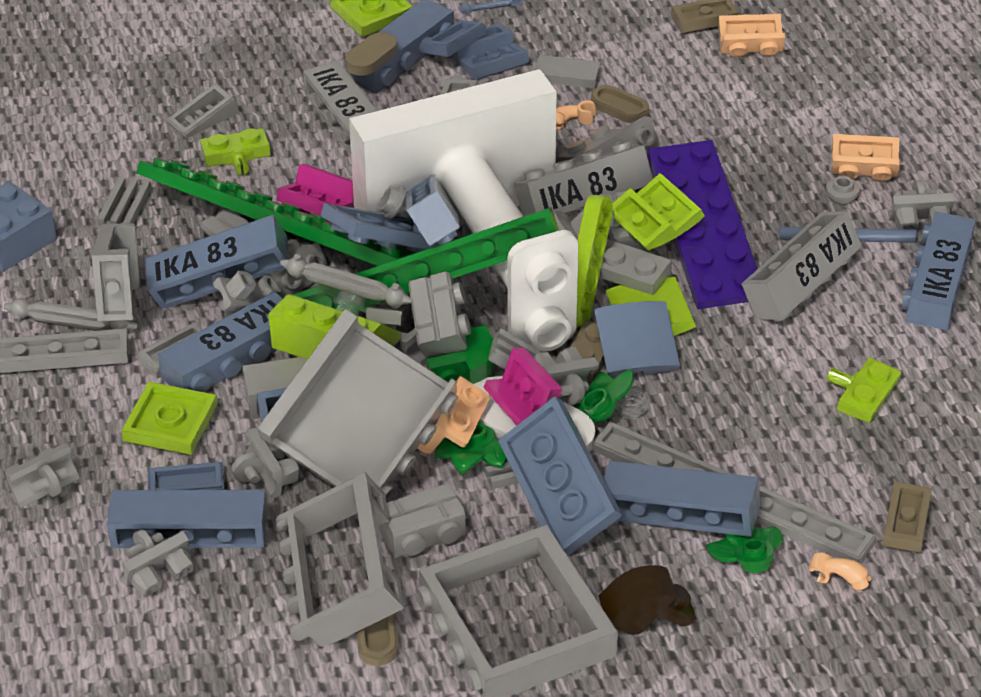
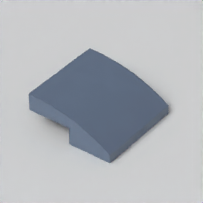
M499 23L486 27L487 34L452 54L454 59L473 80L529 63L528 51L515 44L513 32Z
M665 301L631 302L594 308L609 376L612 378L617 377L629 369L632 373L644 371L645 375L680 368Z

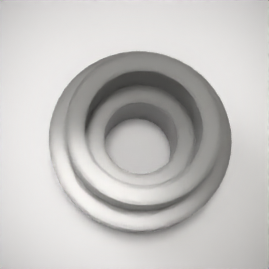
M847 176L833 178L826 185V193L835 203L848 204L859 195V184Z
M401 186L398 188L388 187L381 198L378 208L379 211L384 213V217L391 220L395 215H402L406 209V189Z

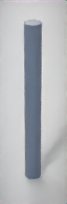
M779 227V239L791 240L804 227ZM855 228L860 242L916 243V229Z

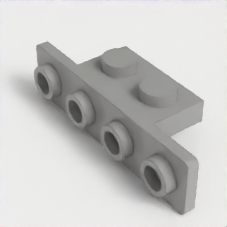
M643 116L623 129H608L607 126H602L589 132V138L568 144L566 151L556 156V160L558 163L573 159V163L583 161L582 155L602 150V154L612 151V145L625 141H630L631 146L644 145L647 153L648 148H655L659 145V140L651 118Z

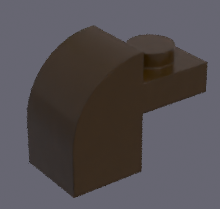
M648 565L631 569L618 576L598 595L602 609L613 626L632 635L640 634L657 617L682 627L689 626L697 619L689 592L683 586L673 584L668 568L663 566Z

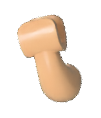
M585 100L578 105L556 108V129H562L564 123L566 124L568 120L576 117L583 124H592L593 116L596 115L594 102Z
M825 553L814 554L808 567L810 572L820 571L817 582L827 583L831 573H836L850 583L853 589L864 590L869 586L868 582L871 580L870 575L867 573L868 570L861 563L846 558H832Z

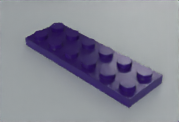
M713 140L648 148L647 158L653 178L661 173L701 208L705 215L697 224L674 239L697 310L749 302L741 283L757 270V266Z

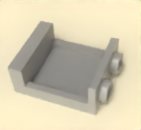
M134 223L101 224L92 252L97 321L133 320L134 304L132 290H139L141 286L136 225Z

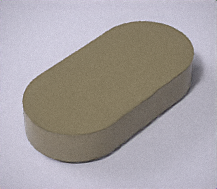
M382 32L368 36L346 54L347 71L357 76L373 73L396 55L397 39L389 33Z
M599 86L591 93V101L594 102L597 110L624 122L633 123L643 116H649V104L644 99L614 86Z
M395 613L356 632L358 654L366 664L383 666L396 658L398 654Z

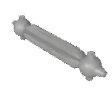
M295 254L293 258L281 260L280 265L286 268L295 280H300L302 276H305L309 281L375 301L385 300L388 305L392 306V309H398L402 304H411L410 297L397 283L392 284L388 288L382 282L316 262L307 264L306 260L299 254Z
M22 295L21 298L13 302L4 304V309L12 313L14 316L13 320L16 322H20L21 319L29 316L38 322L96 331L127 328L128 332L129 330L138 329V324L132 320L97 321V310L42 301L30 304L28 301L29 297L26 295Z

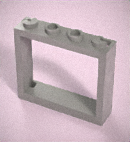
M547 525L419 569V587H416L415 591L420 598V607L423 610H430L436 634L438 637H446L452 661L455 665L462 664L465 669V679L469 689L477 690L481 697H508L617 656V630ZM536 559L584 634L491 668L445 591Z

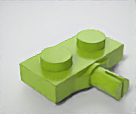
M263 128L245 129L242 132L227 135L215 134L209 138L200 139V147L206 167L233 164L238 175H242L241 168L244 175L248 173V161L271 156L270 145Z
M869 357L860 371L852 376L832 367L826 381L845 389L844 394L839 399L836 410L870 423L900 380L902 372Z

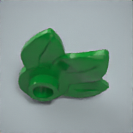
M630 369L626 370L615 379L604 372H599L591 383L588 392H585L581 403L571 406L587 414L593 422L607 420L613 414L617 402L632 388L634 383L632 371Z
M479 422L465 447H460L453 441L445 438L435 449V458H451L452 464L460 474L466 473L482 460L498 468L504 467L507 461L498 439L495 438L494 430Z
M755 525L751 537L725 534L726 538L708 543L706 550L716 560L721 562H738L744 571L759 573L771 566L775 555L774 549L782 544L783 534L774 526L759 530Z

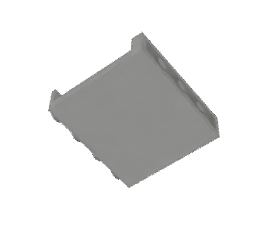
M345 309L257 429L261 439L333 487L366 472L385 493L387 501L394 489L391 486L392 482L399 473L404 476L408 472L416 458L412 454L420 443L426 445L431 440L437 430V426L434 425L442 413L448 415L459 398L455 395L457 393V384L453 379L448 383L360 325L358 317Z

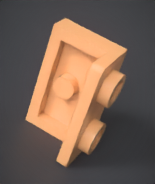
M781 14L719 16L718 28L721 53H729L731 56L738 57L745 55L747 52H760L762 55L769 56L776 54L778 51H783L786 38L785 33L782 32Z
M833 134L831 174L847 176L851 179L858 177V175L872 176L874 180L886 181L892 177L897 178L900 167L899 137Z
M460 376L456 381L457 393L455 395L459 397L457 403L448 415L443 413L434 424L437 426V430L431 440L426 445L420 443L417 449L431 454L445 437L460 447H465L490 399V395Z

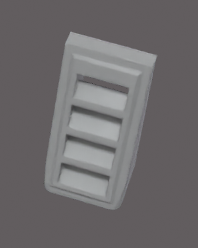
M215 83L166 119L168 125L187 139L240 112L235 99ZM197 115L199 118L195 120L192 117ZM186 120L190 125L185 128L180 122Z

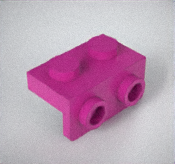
M301 164L298 166L295 183L279 187L276 200L301 207L300 212L308 211L316 214H321L324 203L354 208L353 180L307 164Z
M524 347L512 348L502 379L486 380L484 384V389L516 425L520 424L554 396L560 398L562 388Z

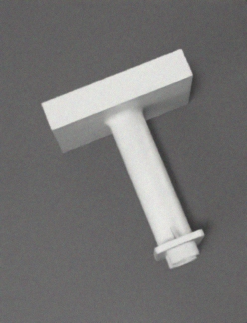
M538 69L349 118L354 208L384 214L378 208L381 198L388 187L398 188L401 186L407 192L435 174L457 209L459 222L464 221L472 234L523 217L517 207L519 206V201L514 183L525 180L524 174L538 169H544V173L553 171V164L556 163V90L543 72ZM406 209L401 216H398L412 219ZM560 230L521 241L511 248L507 261L493 265L508 289V333L543 352L559 348L576 331L578 241L574 234L568 230Z

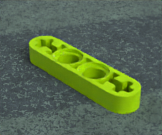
M590 195L584 206L577 239L576 327H582L585 320L590 321L612 219L613 205L609 196Z

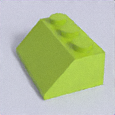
M287 294L268 314L272 348L308 360L343 311ZM357 316L360 325L393 347L401 339L400 331Z

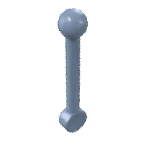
M501 0L475 5L463 3L460 6V12L469 14L475 10L509 5L512 7L521 6L523 1Z

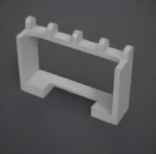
M366 472L280 514L276 518L277 528L280 530L288 529L289 537L279 543V549L282 555L292 554L293 566L283 571V580L287 584H296L297 595L287 600L288 612L300 614L301 622L290 628V635L293 640L300 641L310 636L320 647L329 646L404 609L400 579L383 562L378 532L379 526L389 522L385 493ZM358 513L369 588L314 615L303 535L312 536Z

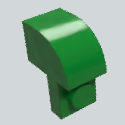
M487 326L471 328V334L466 335V350L426 359L427 369L448 383L451 379L457 381L460 376L472 384L478 383L487 377H493L495 364L488 360L493 338Z

